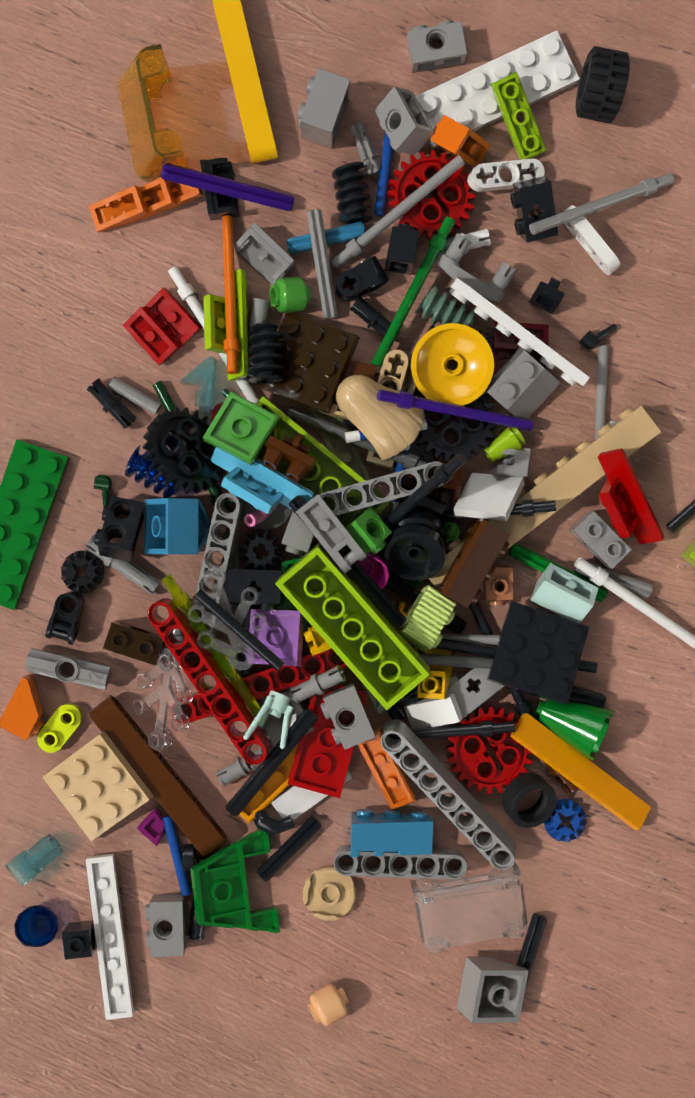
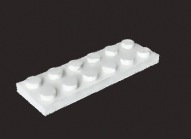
M556 30L415 97L433 130L436 124L441 121L443 115L474 132L503 118L490 86L491 83L517 72L529 105H532L577 84L580 78ZM430 139L428 140L432 150L440 148Z

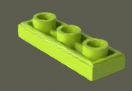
M514 72L491 83L490 86L519 160L530 159L546 151L547 149L518 73ZM518 112H520L523 117L521 122H518L516 119V115Z

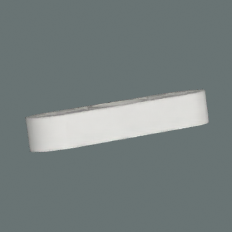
M537 159L482 163L475 166L468 173L467 181L469 186L477 192L513 189V183L542 177L545 174L542 163ZM505 168L511 172V182H505L501 178V169ZM527 169H530V171L535 172V176L532 177L531 174H523L520 177V173H523ZM479 173L483 177L490 176L492 174V178H488L483 183L482 180L477 179L476 176Z
M571 205L563 212L575 208V206ZM584 216L564 223L605 274L610 275L620 267V261Z

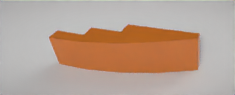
M158 178L140 187L134 185L88 207L97 232H102L153 216L204 196L202 189Z

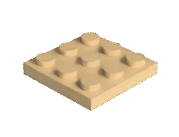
M105 731L42 777L90 841L100 836L153 797V794Z

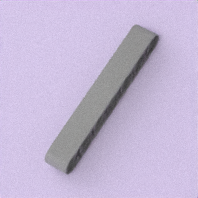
M230 492L220 495L216 500L196 590L197 593L202 589L221 607L223 606L226 592L227 569H231L244 510V500ZM227 497L234 499L236 502L234 512L227 511L224 506V501ZM221 524L229 527V538H223L219 535L218 528ZM214 551H219L224 555V563L222 565L214 562ZM208 578L217 580L219 584L217 591L208 588ZM194 599L189 623L195 632L200 630L206 634L207 641L203 644L212 655L219 619L213 614L211 617L205 616L201 611L202 604ZM189 652V660L190 657H197L200 660V657L197 653Z
M397 719L387 722L380 741L386 753L496 869L507 870L511 868L515 861L514 840L404 722ZM389 734H397L400 738L393 739ZM413 753L417 755L418 758H410L407 754ZM432 773L436 775V777L430 778L425 774ZM444 793H452L454 796L447 797ZM463 812H469V813H471L472 815H471V816H465V815H463L462 813H463ZM485 831V832H488V833H490V834H489V835H483V834H481L480 832ZM498 851H506L507 854H501Z

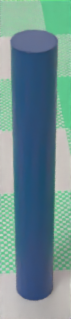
M387 133L384 135L374 215L380 217L385 216L393 148L390 145Z
M166 815L162 819L181 895L187 896L192 894L187 871L183 869L182 850L175 822L169 815Z

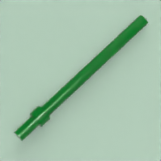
M446 216L437 235H433L428 244L430 248L371 362L372 365L381 368L384 358L392 347L439 253L444 251L448 243L446 239L456 222L454 219Z

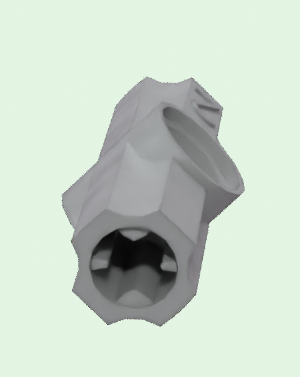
M35 648L30 649L25 664V671L57 678L62 682H74L104 690L107 689L110 681L112 666L82 660L76 656H65ZM65 662L73 664L75 672L72 676L64 673L63 665Z

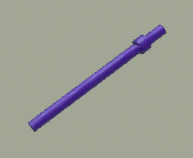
M379 389L377 393L378 401L397 404L399 408L410 409L413 407L528 431L533 427V421L529 419L415 397L410 392L400 391L396 393Z

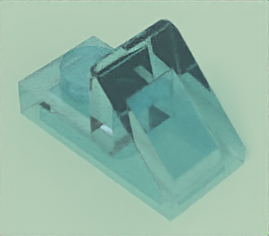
M214 357L205 359L180 380L182 385L201 387L195 393V406L199 407L201 414H211L213 410L217 363Z

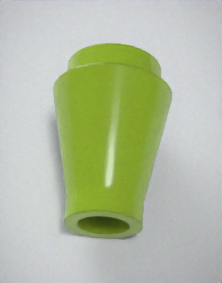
M506 428L484 449V453L489 461L493 463L498 459L509 456L503 455L502 451L506 449L522 450L521 447L526 442L517 428Z

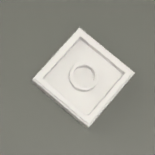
M472 473L453 508L455 516L507 521L524 487L523 477Z

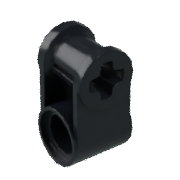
M372 256L339 275L336 293L343 301H354L360 296L382 287L389 279L377 257ZM347 282L348 285L354 284L353 291H350L348 288L343 289L344 283Z
M69 591L57 597L46 629V638L51 639L55 637L68 641L70 645L74 644L85 604L84 598L80 593ZM66 597H70L75 601L76 607L74 611H70L65 607L64 601Z

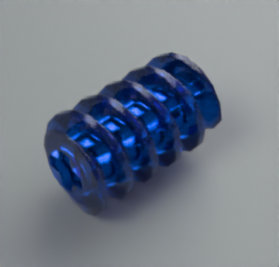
M139 445L127 463L125 476L130 478L135 474L134 479L137 483L145 479L144 487L150 488L154 485L153 491L156 494L164 490L163 498H170L172 495H175L178 491H174V483L171 482L165 486L166 478L164 476L156 478L159 471L157 469H149L153 461L144 459V456L150 451L146 450L142 455L139 454L141 447Z

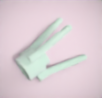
M270 691L264 705L243 738L248 740L257 725L262 729L269 715L280 719L281 714H284L280 748L284 749L290 716L294 709L289 706L291 699L275 691Z

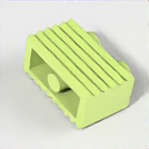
M430 585L422 588L406 616V622L399 628L398 632L407 642L420 649V651L424 652L431 648H436L443 637L441 630L455 616L456 612L453 609L456 602Z

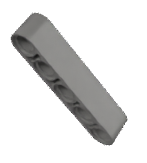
M427 463L328 491L319 496L322 499L331 497L336 504L333 511L334 515H343L412 495L429 480L428 471L433 467H439L442 463ZM405 475H413L416 478L417 485L413 490L402 488L401 479ZM380 482L387 483L390 487V492L385 498H378L374 493V487ZM352 490H359L363 495L362 502L357 506H352L347 500L348 493Z
M350 845L340 846L334 853V868L339 874L344 876L455 880L463 877L467 871L466 860L463 854L456 849L432 848V854L399 855L398 852H384V856H377L380 862L373 867L366 864V859L374 856V851H359V857H352L353 862L347 866L340 864L338 860L343 855L351 856ZM404 857L407 859V863L403 867H396L393 865L394 859ZM431 858L434 860V863L430 868H422L420 866L421 860ZM451 859H459L461 861L460 866L456 869H449L447 863Z

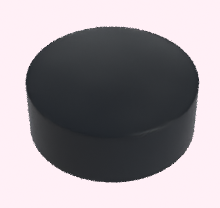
M185 843L183 845L182 862L185 871H191L190 868L196 865V848L192 843Z

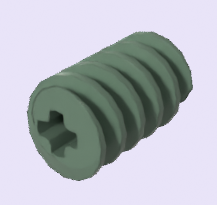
M438 286L428 291L415 311L416 314L423 309V319L432 315V325L442 321L441 325L458 323L471 327L475 321L474 310L467 314L464 313L465 304L455 308L456 298L446 302L447 292L437 296Z

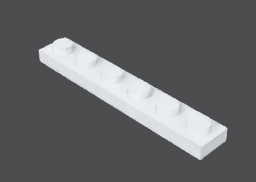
M456 277L450 287L454 289L452 295L463 304L469 300L477 306L474 309L475 313L486 321L489 317L493 318L498 322L495 328L507 337L511 333L520 339L517 343L529 353L534 349L542 355L539 361L551 370L555 366L562 370L563 374L560 377L572 386L576 382L584 386L590 377Z
M112 853L88 856L86 858V867L106 1020L133 1017L134 1006L115 855Z

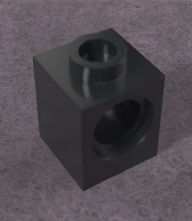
M93 920L68 923L64 928L62 940L65 960L93 956L97 949Z

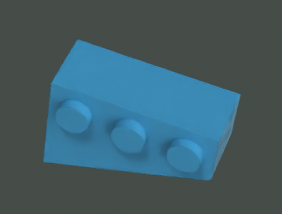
M358 809L357 813H351V857H359V851H374V856H384V852H398L399 855L432 854L433 819L432 816H427V812L412 811L411 815H400V811L385 810L384 814H375L371 809Z

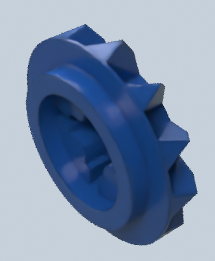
M558 799L552 815L544 822V827L547 833L558 842L566 841L570 843L571 840L580 838L581 833L586 829L587 816L583 808L574 800ZM559 812L566 817L572 816L569 820L572 826L571 829L566 825L559 826L562 822L558 815Z

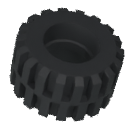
M594 46L585 60L579 81L575 106L577 117L612 123L620 110L627 87L630 70L628 52Z

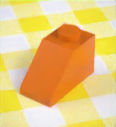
M445 115L434 128L435 133L430 139L452 155H459L464 162L472 167L481 163L490 147L487 141L471 129Z
M28 674L22 677L0 718L1 728L24 740H28L33 735L37 736L44 725V721L41 719L45 712L33 676Z

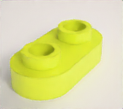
M66 703L60 706L40 730L37 737L39 747L48 753L60 750L82 723V710L73 703ZM65 713L71 715L72 720L70 723L64 721L63 715ZM47 735L54 736V744L47 742Z

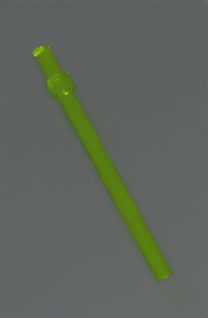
M169 574L162 579V582L173 596V603L177 609L181 608L254 717L257 716L261 709L260 705L189 602L191 598L187 592H183L172 575Z

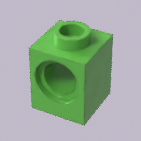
M371 507L358 515L345 527L365 554L370 551L373 555L379 552L386 545L384 539L392 533Z

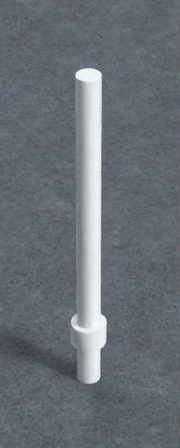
M174 266L168 270V273L178 287L177 292L182 301L188 303L204 329V309L195 296L197 292L191 283H187L179 268ZM219 353L227 366V354ZM243 377L235 380L246 399L257 404L260 399L247 378Z
M581 557L576 560L574 566L590 576V580L596 585H603L695 649V636L610 578L609 573L601 567L596 568Z

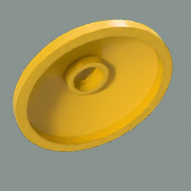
M443 324L428 331L418 341L412 354L411 372L417 388L427 399L463 406L480 397L489 386L494 372V358L488 342L478 331L463 324ZM449 360L457 361L458 367L455 370H450L447 367Z

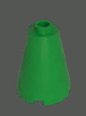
M541 700L535 715L540 716L538 722L586 758L594 761L595 753L598 752L611 720L606 717L612 718L615 711L568 701V705L564 706L549 700Z

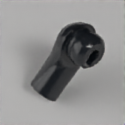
M259 810L255 813V826L270 835H276L295 828L291 815L276 820L270 817L266 810Z

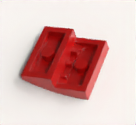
M162 288L144 307H140L122 325L159 366L174 355L202 328L167 288Z

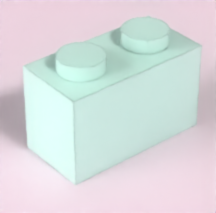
M550 563L536 582L531 601L565 619L580 623L594 606L598 587Z

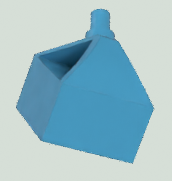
M181 498L145 499L144 554H199L203 544L205 546L207 544L211 526L209 517L200 500Z

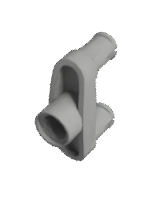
M457 233L445 255L442 254L436 264L454 280L456 277L481 296L501 302L505 295L504 290L517 270L502 261L492 281L485 284L460 268L458 263L472 242ZM451 288L449 291L450 295H452L454 291L453 288ZM467 300L465 304L469 306L470 301Z

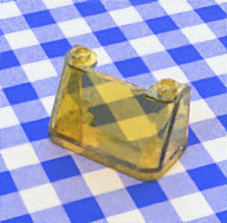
M161 44L142 48L118 81V92L134 169L138 177L146 182H152L161 178V170L164 163L190 168L179 136L172 130H155L150 99L162 97V86L166 82L172 81L170 68Z

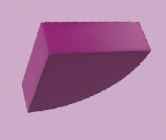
M157 807L137 827L155 846L161 841L165 829L163 816Z

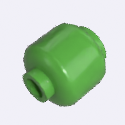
M301 277L278 278L269 290L270 303L280 313L303 312L307 302L311 301V289L309 286H306L305 281Z

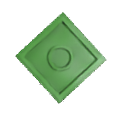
M230 391L204 434L203 440L252 466L278 423L279 416Z

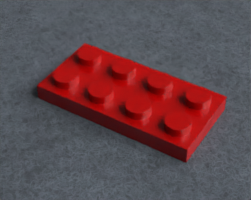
M337 684L326 689V693L322 695L316 694L311 697L308 709L313 710L318 715V720L313 724L314 730L303 736L298 743L287 784L340 798L354 746L344 750L342 743L336 744L331 729L335 728L331 718L326 720L320 704L324 703L323 695L345 687V685ZM356 689L365 709L368 694L366 691ZM344 710L339 714L338 718L342 723L349 724L354 720L355 716L351 711Z

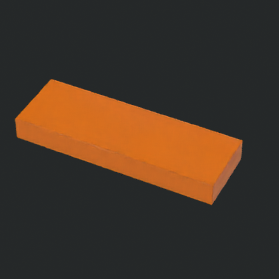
M382 729L374 730L375 737L358 744V747L391 810L416 801L417 796L404 771L381 746Z

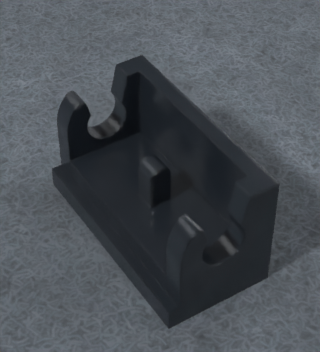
M228 158L200 160L202 172L234 180L232 162L228 161ZM205 190L207 210L211 221L220 220L226 215L240 217L237 198Z

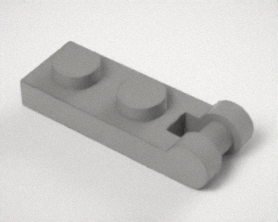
M319 494L296 511L344 574L351 570L350 566L356 561L360 560L361 562L367 557ZM347 544L352 551L342 557L338 551Z

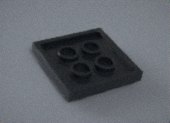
M511 601L487 680L564 706L568 705L589 626Z

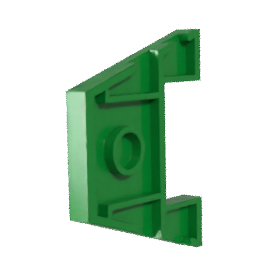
M257 829L190 868L196 921L199 925L243 928L251 931L261 930L269 931L270 933L280 932L278 909L272 906L250 911L244 858L271 852L268 833Z

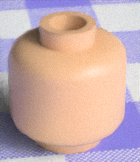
M327 984L310 995V1003L307 1006L317 1024L322 1023L324 1026H330L346 1016L347 1008L345 1004L349 1003V999L342 987L337 990L334 985Z

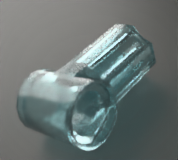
M48 834L29 850H24L5 867L18 884L23 887L35 878L42 868L58 857L63 850L57 839Z

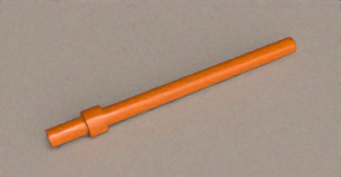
M226 215L222 217L226 339L223 341L224 353L227 354V373L237 374L240 340L237 339L233 217Z

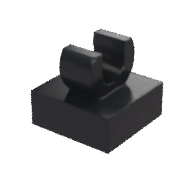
M551 277L548 284L540 281L529 303L553 314L565 294L557 290L561 281Z

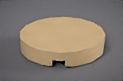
M334 865L322 866L313 870L306 878L303 886V902L314 917L324 921H335L342 918L353 908L356 900V888L352 877L339 874Z

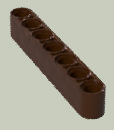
M110 695L89 712L93 722L101 732L105 731L156 800L201 855L207 857L228 840L222 828L114 696Z

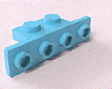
M217 447L214 450L211 461L230 472L224 477L221 486L230 491L234 496L240 497L252 504L260 511L269 514L279 503L291 509L289 502L296 496H301L306 503L314 496V492L294 482L279 471L264 466L263 462L257 458L253 465L250 466Z

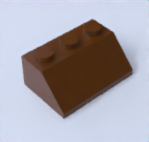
M477 519L437 590L467 608L470 603L475 605L482 593L479 587L484 579L489 581L496 569L493 566L497 556L502 557L509 547L510 543L506 541L509 535L485 519Z

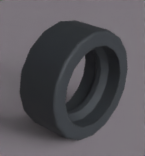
M534 773L522 774L514 778L507 785L502 796L504 811L518 826L524 828L536 827L544 823L552 815L557 802L555 790L540 775ZM541 789L540 798L533 807L526 811H517L520 800L528 792Z

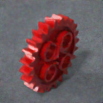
M432 150L430 157H426L424 151H421L419 160L410 155V165L402 161L400 165L402 171L394 170L393 175L397 180L389 181V186L395 190H390L387 193V197L394 199L388 203V208L393 209L407 198L405 196L406 191L417 190L421 186L418 182L414 181L415 178H418L423 185L427 181L425 177L427 172L437 173L452 161L455 156L447 161L446 152H443L440 158H436L435 150ZM465 165L429 193L435 192V199L433 197L430 199L424 197L401 216L399 224L411 225L414 227V230L420 231L419 239L423 233H426L428 241L431 240L433 234L436 233L437 235L446 216L454 219L456 222L453 226L460 230L462 228L460 220L468 221L469 215L465 211L471 212L474 206L469 202L474 201L476 197L475 194L469 193L473 189L467 183L468 173H461ZM448 191L454 192L457 200L449 202L444 198L443 194ZM440 205H441L444 209H447V210H448V213H447V214H445V213L442 211V208L440 207ZM434 210L438 217L435 220H428L423 214L424 211ZM453 228L451 229L449 236H452Z
M491 705L488 706L487 712L484 713L482 708L478 706L477 715L471 712L468 714L469 719L465 720L463 718L460 723L462 725L481 724V721L492 720L493 723L510 722L513 720L514 713L510 711L504 716L503 707H499L497 712L494 713ZM520 718L514 720L515 726L517 725ZM501 733L495 738L486 737L489 744L494 747L493 752L502 766V770L499 771L491 756L486 752V747L479 735L447 737L449 741L453 742V745L445 747L446 751L453 753L447 757V761L456 763L450 768L452 773L460 771L457 776L458 781L460 782L467 778L465 785L468 789L473 784H476L477 793H480L482 788L485 787L488 794H491L493 787H496L498 792L502 793V785L506 784L507 786L511 780L518 777L520 772L527 774L528 771L523 766L524 764L533 763L527 757V754H532V752L510 737L511 733ZM469 738L478 739L477 748L471 751L466 750L464 747L465 742ZM505 749L514 750V757L509 761H504L501 758ZM482 762L491 763V769L486 774H480L477 771L479 764Z

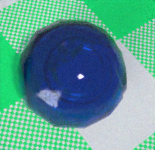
M43 905L27 907L18 914L14 923L15 936L24 946H46L56 937L59 929L58 916L51 908Z

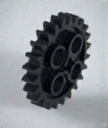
M419 391V393H418L419 396H420L421 398L427 399V398ZM486 393L463 406L468 407L472 405L474 409L490 412L495 403L486 402L490 396L489 393ZM424 410L427 430L419 431L418 436L421 438L417 446L426 444L427 447L424 452L426 454L431 450L435 451L434 460L441 454L444 455V462H448L450 456L454 458L461 452L465 454L467 461L471 459L470 452L475 456H479L481 453L479 447L485 449L489 446L485 439L492 440L494 438V435L489 430H495L497 424L478 421V428H470L466 424V418L460 417L457 423L455 421L451 422L442 431L435 434L433 432L434 429L444 425L450 416L452 418L455 416L440 413L441 420L434 422L428 417L429 411ZM451 432L455 434L457 442L454 444L447 443L444 439V433Z
M175 407L171 412L167 409L161 415L158 414L147 427L148 432L143 436L147 442L142 448L150 451L144 456V459L153 461L149 469H157L159 471L156 475L157 479L162 476L166 478L165 486L172 482L174 483V491H178L183 486L185 494H188L192 489L195 494H198L202 489L207 491L218 483L226 472L211 461L216 447L203 440V436L210 426L207 424L208 416L206 415L200 419L198 410L190 415L188 407H185L181 412L178 407Z

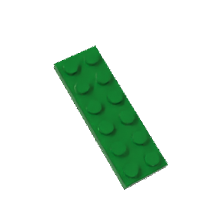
M16 439L0 485V606L11 610L17 609L70 459L69 457Z

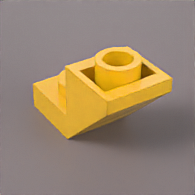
M431 648L425 651V654L454 656V651ZM428 665L430 667V675L418 684L417 698L446 699L450 679L453 674V666Z

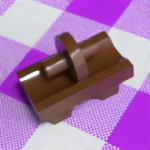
M301 433L295 439L286 435L283 442L270 436L267 441L263 465L272 470H277L281 461L290 464L286 476L299 483L306 473L309 475L312 473L315 458L308 455L311 448L302 444L305 436Z

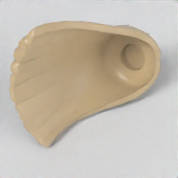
M361 374L349 376L339 384L336 392V401L340 410L371 442L381 460H387L398 455L408 445L412 444L419 431H421L425 418L424 410L413 407L404 409L397 407V404L378 401L377 393L379 389L399 393V391L385 387Z

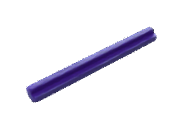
M164 163L162 166L161 178L164 180L285 211H290L293 207L294 197L289 194L170 163Z

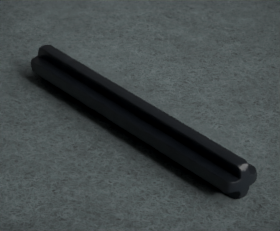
M305 709L288 730L285 748H280V739L266 756L265 760L228 802L226 810L231 815L236 816L242 812L318 720V715L313 710Z

